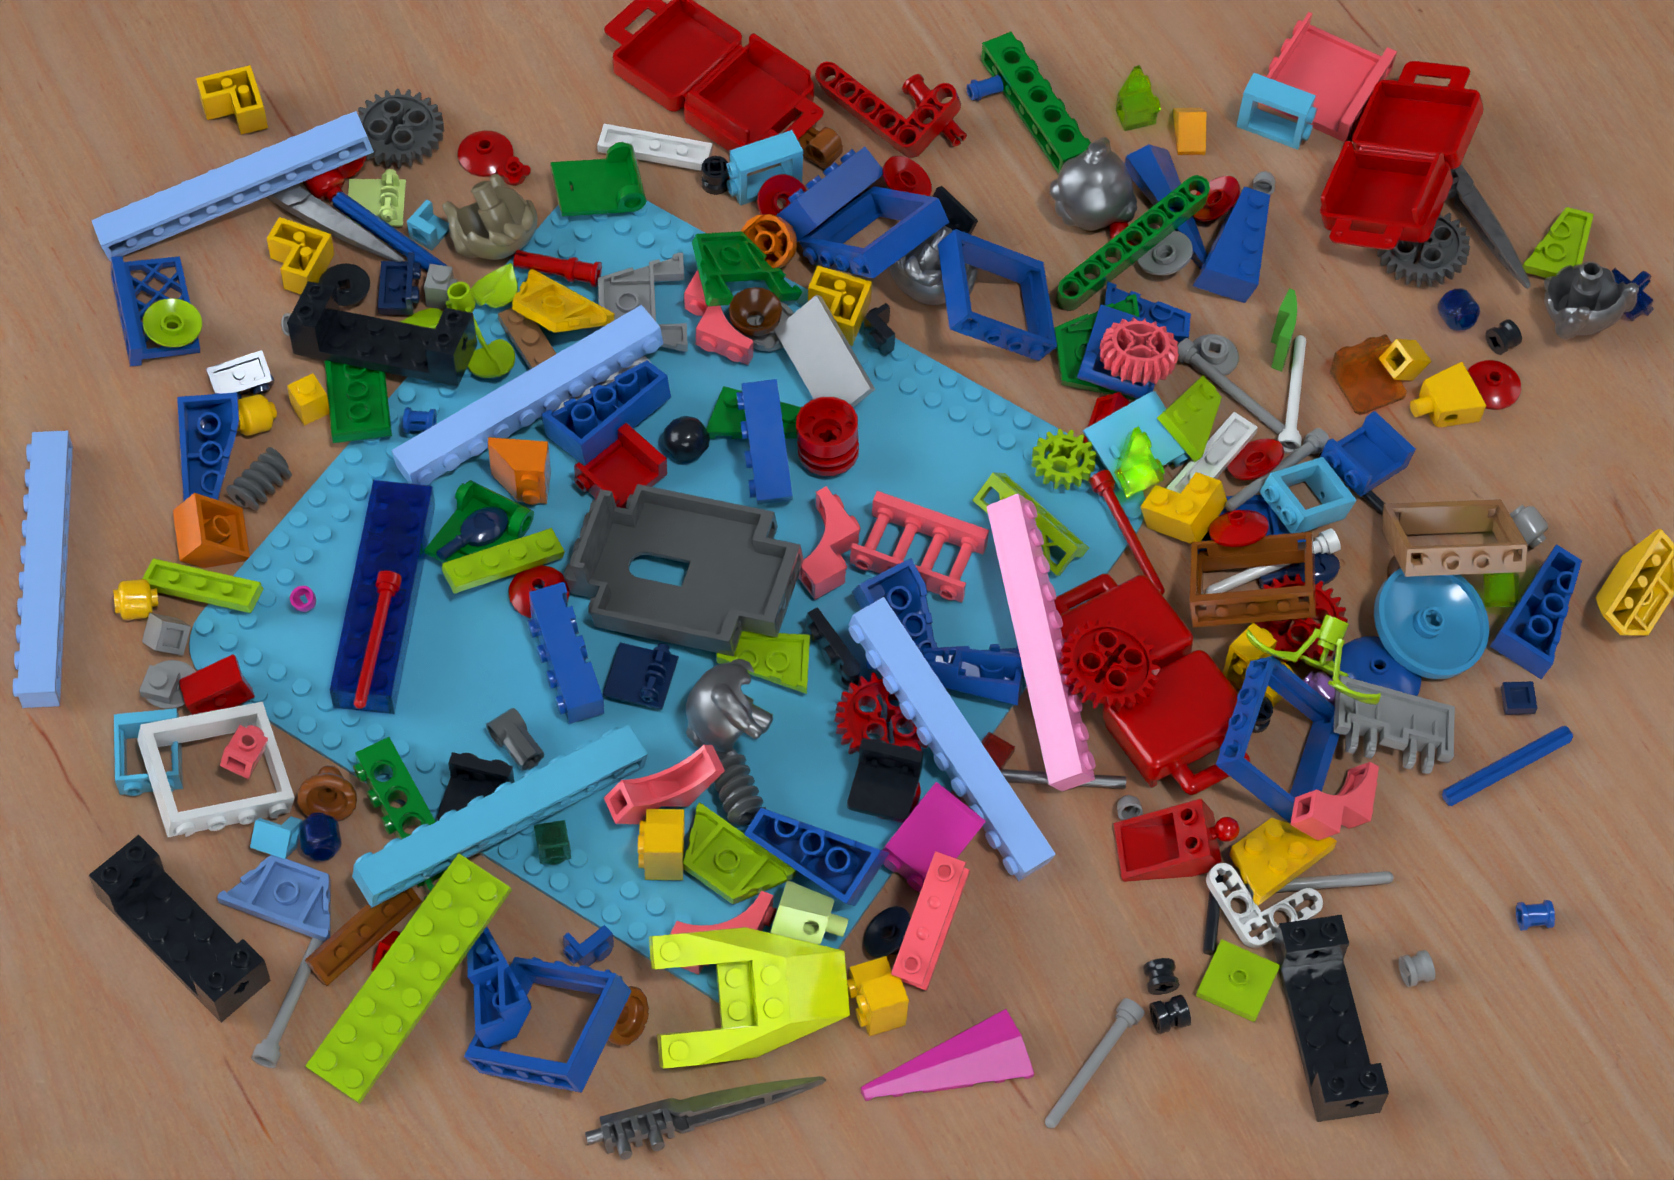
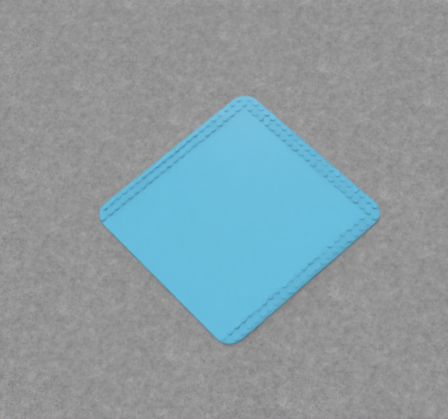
M649 201L646 202L643 208L634 212L561 216L558 205L536 229L529 243L520 249L521 251L568 260L569 258L577 257L582 262L592 264L596 261L601 262V277L631 267L636 270L649 266L651 261L659 259L662 262L671 259L673 254L683 253L684 280L654 282L657 324L687 323L688 351L683 352L660 346L655 352L645 355L654 366L668 376L671 398L633 428L667 458L668 474L653 487L775 512L778 525L774 539L800 544L803 559L807 558L816 549L825 531L822 517L816 508V491L826 486L833 495L837 494L840 497L847 514L854 516L858 521L861 529L858 545L865 546L877 520V517L872 516L873 499L877 491L988 529V543L984 554L976 552L971 554L960 581L966 583L963 602L946 600L939 594L927 590L928 595L926 598L929 613L932 615L933 635L938 648L969 646L970 649L989 650L990 644H999L1000 649L1017 647L989 516L973 501V498L993 472L1006 473L1089 547L1083 557H1074L1060 576H1057L1051 570L1047 572L1049 581L1055 589L1056 597L1100 574H1108L1128 547V543L1104 497L1099 496L1098 493L1093 491L1089 481L1082 479L1081 487L1079 488L1074 483H1071L1070 489L1066 490L1064 484H1060L1058 489H1054V482L1052 481L1046 485L1043 484L1044 475L1036 477V468L1031 465L1033 447L1037 446L1039 438L1046 440L1047 432L1050 431L1054 436L1057 435V427L896 338L894 350L885 356L878 348H873L869 343L866 335L863 333L864 321L851 348L876 390L853 407L858 416L859 457L855 464L846 472L835 476H821L812 473L802 465L798 457V439H785L793 500L757 505V498H750L748 480L754 479L753 469L746 468L744 451L750 450L749 439H732L731 436H716L715 439H710L709 447L702 455L688 461H677L667 451L662 441L664 429L674 419L681 416L695 417L707 428L723 386L742 391L741 383L777 379L780 402L803 407L810 400H813L812 395L784 347L770 352L759 351L753 348V358L749 365L741 362H733L718 353L705 351L696 345V327L702 316H696L685 310L684 292L698 270L692 240L696 234L705 232ZM514 256L508 261L507 264L511 263L513 265ZM513 266L519 292L522 282H526L528 279L529 270ZM539 272L599 305L598 286L592 287L590 283L576 280L572 283L565 280V277ZM785 277L784 280L792 288L794 285H797L802 291L798 300L781 301L787 304L795 313L808 302V289ZM764 280L725 283L733 297L741 290L752 287L764 288L770 291ZM512 301L498 308H491L486 303L483 306H479L475 302V308L472 313L486 344L488 345L497 339H503L510 343L515 352L513 368L500 377L481 378L472 374L469 367H467L458 387L407 377L388 398L392 436L355 440L345 447L233 575L261 582L263 591L252 612L247 613L208 604L197 617L191 630L189 641L191 659L195 669L198 671L234 654L238 659L242 675L253 688L255 695L254 698L240 705L263 702L271 724L356 776L353 765L356 764L355 752L390 737L436 822L438 821L437 816L450 780L448 762L452 752L458 754L471 753L480 759L489 761L495 759L502 760L508 765L513 766L515 782L522 779V776L529 771L528 769L522 771L506 749L499 747L493 741L486 727L488 722L509 709L515 708L519 712L527 726L528 733L544 752V758L534 767L538 769L549 765V762L558 755L565 754L567 756L575 752L576 748L586 741L591 740L594 742L602 738L603 734L613 727L620 729L629 724L648 753L643 768L479 852V854L599 929L605 925L613 933L615 939L651 961L649 936L670 934L676 921L701 926L726 922L746 911L759 896L757 894L736 904H731L684 869L683 880H645L644 868H638L640 824H615L604 800V797L621 780L642 778L661 772L680 763L698 750L686 734L688 727L686 703L689 693L702 675L720 664L717 663V653L595 627L592 616L589 614L591 598L570 593L567 604L568 607L573 606L579 631V634H576V636H583L588 654L586 662L591 661L602 696L620 642L651 650L658 647V644L663 643L668 645L671 654L679 656L663 710L603 696L604 714L569 724L566 714L560 715L555 697L559 695L556 688L551 689L546 677V671L549 670L547 662L541 663L536 648L537 645H540L538 638L531 637L527 620H531V618L518 613L510 602L509 586L512 579L518 573L454 594L441 570L443 562L424 553L427 545L456 511L457 500L455 499V494L458 487L462 483L466 484V482L472 480L534 511L532 524L523 537L549 528L553 529L565 551L564 556L561 559L543 565L555 568L564 575L567 564H570L575 541L577 538H580L586 513H589L591 502L595 500L588 491L583 492L574 481V465L579 461L546 436L542 416L537 418L531 425L524 426L510 434L507 439L548 441L551 477L547 504L538 503L531 505L517 502L491 475L488 448L481 454L462 462L456 469L445 472L435 478L430 484L422 486L415 491L396 467L391 450L422 433L421 431H410L409 434L404 433L403 415L406 407H410L412 411L429 412L430 409H436L437 423L530 370L498 320V313L511 308ZM730 304L721 306L723 314L733 326L729 315ZM538 324L556 354L600 329L599 326L554 333ZM477 338L476 349L482 348V346ZM1049 451L1045 454V459L1048 458ZM1097 454L1094 472H1091L1090 478L1094 474L1106 470ZM1080 460L1078 467L1083 464V460ZM1139 481L1120 491L1114 483L1115 489L1113 491L1137 534L1144 520L1140 507L1145 500L1143 489ZM992 487L984 500L989 505L1000 501L999 493ZM888 523L875 551L893 556L905 527ZM920 532L916 533L903 561L912 558L915 565L921 566L933 537ZM948 542L944 543L932 571L949 576L961 547ZM1049 546L1050 559L1058 565L1066 552L1059 546ZM850 549L841 554L847 565L845 583L814 600L799 578H797L779 633L807 634L805 626H807V613L818 607L859 663V677L863 676L869 682L873 672L878 679H882L883 676L879 671L866 668V651L861 643H856L850 635L849 622L853 614L861 610L852 591L859 584L880 573L862 570L850 563ZM640 555L631 562L629 570L632 575L638 578L682 587L690 563L651 555ZM380 571H393L402 577L400 590L396 592L395 596L391 597L366 706L363 709H358L354 706V699L379 598L378 588L375 586L377 576ZM537 585V586H535L534 588H535V589H541V588H543L544 586H542V585ZM298 586H308L316 595V605L308 612L296 610L290 602V594ZM305 594L300 597L304 604L308 602ZM810 640L807 694L749 674L751 682L750 684H742L741 690L743 694L754 699L752 704L771 714L773 713V721L767 732L757 739H753L746 733H743L734 743L733 748L738 754H742L746 758L745 765H748L751 770L749 775L753 776L755 780L753 785L757 786L759 790L757 796L763 799V804L760 807H766L767 810L882 850L903 822L881 819L848 809L847 800L858 767L859 752L856 751L853 754H849L848 751L851 744L841 745V738L844 734H836V728L839 723L834 722L835 714L839 713L836 711L838 702H842V692L849 691L842 687V676L833 664L829 665L824 659L821 651L822 648L817 641L812 642ZM1024 673L1020 696L1027 688ZM945 688L983 746L986 745L1014 706L1013 704ZM877 696L882 707L883 703L881 697ZM897 700L889 701L893 706H899L900 704ZM868 706L859 707L864 712L873 711ZM883 711L881 712L880 718H884ZM886 722V724H887V725H886V726H887V732H888V727H889V723H890V722ZM904 727L897 728V730L902 734L910 733V731ZM874 733L867 735L870 739H881L880 736ZM888 733V734H887L888 741H889V743L893 744V742H892V740H891V738H890V735H889V733ZM929 745L927 749L921 748L923 764L919 779L921 787L920 800L935 782L951 793L953 791L951 786L952 780L946 771H941L936 765ZM384 773L380 774L376 779L386 782L392 776ZM715 782L689 807L661 806L659 808L684 809V858L689 845L691 828H693L696 807L699 803L730 823L727 818L728 814L725 812L723 803L719 798V793L715 789ZM401 799L394 800L402 806L406 804V802ZM749 825L734 827L745 833ZM882 864L856 906L845 904L797 870L795 877L789 881L831 897L834 900L831 913L849 919L843 937L825 932L821 944H818L839 949L894 872ZM786 882L764 891L773 895V908L777 910ZM773 922L770 926L765 925L763 932L770 933ZM716 964L704 965L699 975L680 967L665 968L666 971L719 1003Z

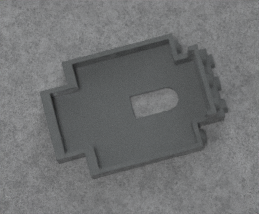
M637 484L634 494H630L628 497L626 509L616 506L612 491L600 489L597 500L591 502L589 513H586L580 538L576 539L570 564L568 563L565 568L564 580L567 582L571 594L591 598L589 614L592 616L595 627L734 656L742 630L778 637L804 559L800 544L774 539L778 525L775 512ZM640 555H651L690 563L682 587L635 577L629 570L630 564Z

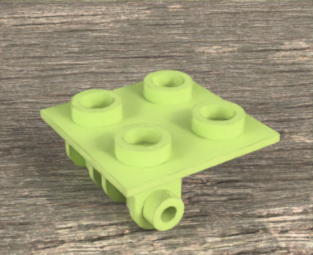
M387 169L382 174V179H349V197L389 225L403 227L406 179H399V176L393 169ZM346 215L347 218H349L350 220H352L353 222H355L356 224H358L356 221H354L353 219H351L350 217H348V216Z

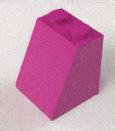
M935 782L882 849L889 852L883 864L890 871L898 872L906 878L911 888L921 892L935 851L957 859L986 821L939 783Z

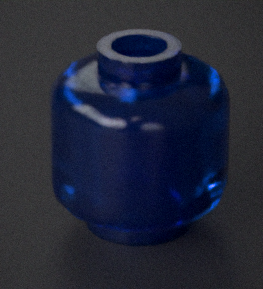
M1462 288L1446 292L1440 299L1437 307L1439 315L1447 326L1456 331L1470 329L1475 325L1480 315L1478 303L1466 289Z
M317 812L309 815L299 825L300 846L303 854L314 861H326L333 858L341 849L340 827L337 819Z

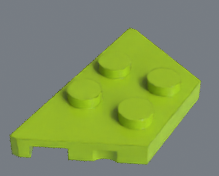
M699 803L697 805L693 828H691L689 845L683 862V869L731 904H736L795 877V869L745 836L744 833L703 804Z

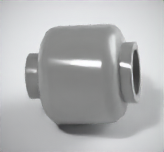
M1522 504L1510 513L1526 543L1532 549L1546 539L1543 533L1547 531L1548 523L1534 506H1527L1525 508Z

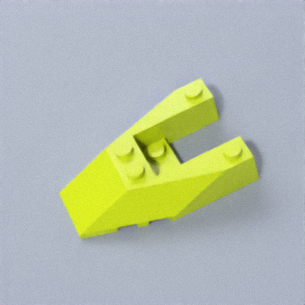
M747 927L649 936L651 969L716 964L721 1028L657 1034L659 1066L663 1069L757 1058L850 1016L845 952L843 950Z

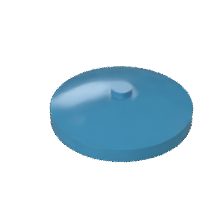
M1399 568L1384 581L1378 590L1374 603V621L1378 636L1388 653L1407 670L1430 679H1447L1462 674L1472 667L1483 655L1489 638L1488 615L1477 591L1461 575L1405 577L1402 569Z

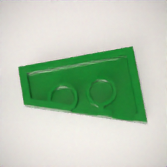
M723 386L706 428L710 439H715L716 436H731L732 439H743L740 422L746 421L745 410H739L736 393L742 391ZM780 402L785 439H797L796 416L801 407Z

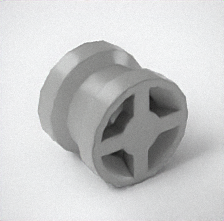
M1426 950L1418 951L1416 956L1404 955L1399 957V970L1404 983L1408 987L1416 986L1418 981L1421 980L1430 982L1435 979L1434 964Z

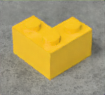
M251 65L196 78L207 120L235 114L241 135L268 128L264 105Z
M281 217L277 219L267 237L270 258L283 263L280 270L284 289L298 294H302L308 281L319 283L320 277L326 271L335 255L330 233Z
M817 266L809 284L808 301L816 295L823 298L850 346L854 344L871 303L872 281Z
M1196 472L1181 494L1155 485L1140 507L1147 528L1191 544V542L1202 541L1209 530L1210 524L1224 509L1227 498L1220 480Z
M1252 623L1229 646L1223 669L1225 677L1240 690L1250 661L1272 656L1262 652L1250 643L1246 635L1247 630L1249 629L1259 642L1269 648L1275 649L1277 642L1268 630L1258 627L1255 623ZM1281 662L1283 665H1285L1288 669H1290L1293 672V670L1288 664H1286L1285 662ZM1267 686L1264 697L1268 698L1274 707L1283 697Z
M646 809V821L640 820L638 835V868H644L645 880H683L684 809Z
M886 956L849 968V979H847L848 995L850 999H856L859 1007L855 1009L860 1027L866 1026L869 1037L906 1026L909 999L901 978L891 975L892 970Z

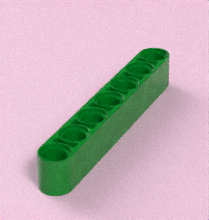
M1199 175L1189 177L1066 275L1058 285L1056 296L1058 306L1066 311H1073L1106 286L1107 281L1111 282L1201 210L1206 204L1210 190L1208 180ZM1190 191H1199L1201 195H1193ZM1170 207H1177V208H1179L1181 211H1180V212H1173V211H1171L1169 208H1170ZM1154 223L1159 225L1160 228L1153 229L1148 224ZM1135 240L1139 243V245L1133 246L1130 245L1127 241ZM1115 257L1116 259H1118V262L1112 263L1109 262L1106 258ZM1091 273L1097 276V278L1091 280L1085 277V275ZM1070 290L1075 292L1076 295L1070 297L1065 295L1064 292Z

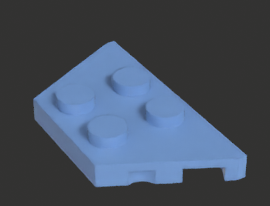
M270 855L256 869L250 870L243 875L238 885L227 893L223 890L217 896L220 904L324 942L330 938L331 879L329 874Z

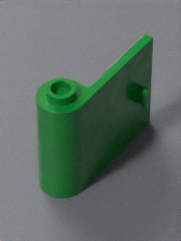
M618 142L612 145L607 150L606 159L550 163L561 216L634 212L643 208L647 202L634 147L629 143Z
M469 480L466 484L462 483L458 487L455 494V499L457 500L456 511L427 545L424 553L445 563L522 538L532 524L534 511ZM485 507H498L506 512L508 516L507 529L495 542L479 547L467 544L465 548L459 549L444 561L437 556V550L453 540L456 535L461 534L462 523L473 512Z

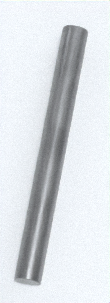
M1002 769V774L1007 782L1049 784L1047 773L1043 771ZM1095 775V780L1079 786L1126 789V776Z

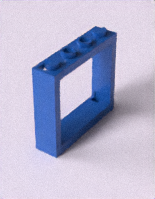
M873 186L799 240L803 248V256L807 257L810 265L875 278L948 224L949 220L937 197ZM878 217L900 220L899 223L865 248L843 244Z
M957 229L953 230L937 244L950 330L1040 361L1057 347L1044 262ZM965 263L1020 283L1028 331L972 312Z
M1274 656L1250 661L1246 669L1242 688L1237 696L1233 715L1229 720L1227 733L1220 747L1216 766L1291 824L1295 797L1316 789L1322 792L1340 735L1334 732L1335 706ZM1267 686L1271 687L1313 721L1290 794L1244 758Z
M514 957L510 967L526 995H528L533 983L600 994L568 1062L562 1063L499 1051L503 1043L486 1048L475 1033L464 1057L482 1074L582 1093L628 1000L631 990L623 982V977L612 973L610 969H606L604 972L594 970L586 965L574 967L561 961L550 963L536 957L532 959Z

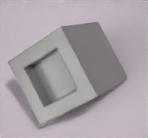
M149 613L142 642L155 651L184 655L191 626L176 617Z

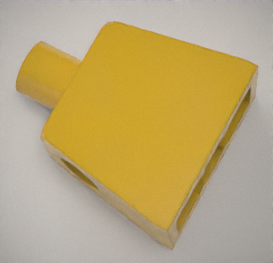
M1463 362L1457 363L1425 379L1419 393L1420 398L1410 401V409L1414 417L1428 414L1434 426L1438 428L1479 422L1486 407Z

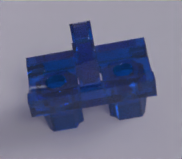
M1614 268L1612 272L1617 284L1621 282L1626 285L1636 283L1639 286L1635 307L1629 312H1624V315L1631 321L1643 313L1648 316L1654 310L1651 306L1654 301L1643 290L1650 283L1651 275L1648 272L1642 271L1630 281Z

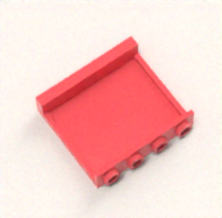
M1308 12L1303 21L1298 20L1292 33L1293 37L1291 39L1287 38L1283 43L1280 51L1281 55L1273 58L1268 69V75L1262 76L1316 95L1313 107L1317 108V112L1311 125H1313L1314 129L1345 142L1359 123L1375 85L1381 80H1386L1392 71L1397 51L1387 47L1382 56L1372 53L1310 25L1312 13ZM1264 105V106H1266V107H1268V108H1271V109H1273V110H1275V111H1277V112H1279V113H1282V114H1284V115H1286V116H1288V117H1290V118L1295 119V120L1298 121V118H1299V117H1297V116H1294V115L1288 114V113H1286V112L1280 111V110H1278V109L1272 108V107H1270V106Z

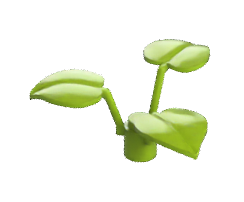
M509 263L492 271L478 280L471 289L465 282L453 283L447 290L449 300L446 301L447 308L472 313L475 308V302L479 306H483L486 303L491 308L507 305L518 292V283L513 265ZM427 308L399 322L435 329L443 311L437 308ZM474 318L475 332L482 348L474 351L468 364L469 370L472 374L481 378H495L505 375L513 368L515 363L513 347L503 339L494 340L487 345Z
M1326 614L1320 630L1315 628L1313 634L1296 652L1278 651L1269 648L1259 642L1249 629L1247 630L1246 635L1250 643L1262 652L1292 662H1297L1299 658L1307 665L1322 669L1324 672L1333 675V681L1329 680L1328 685L1342 694L1365 704L1377 705L1379 703L1381 693L1364 694L1353 691L1339 680L1340 675L1349 676L1347 673L1340 671L1342 647L1345 643L1343 637L1349 626L1348 623ZM1316 638H1319L1317 645L1324 647L1319 661L1302 655ZM1336 648L1335 663L1333 660L1326 661L1329 650L1334 651Z

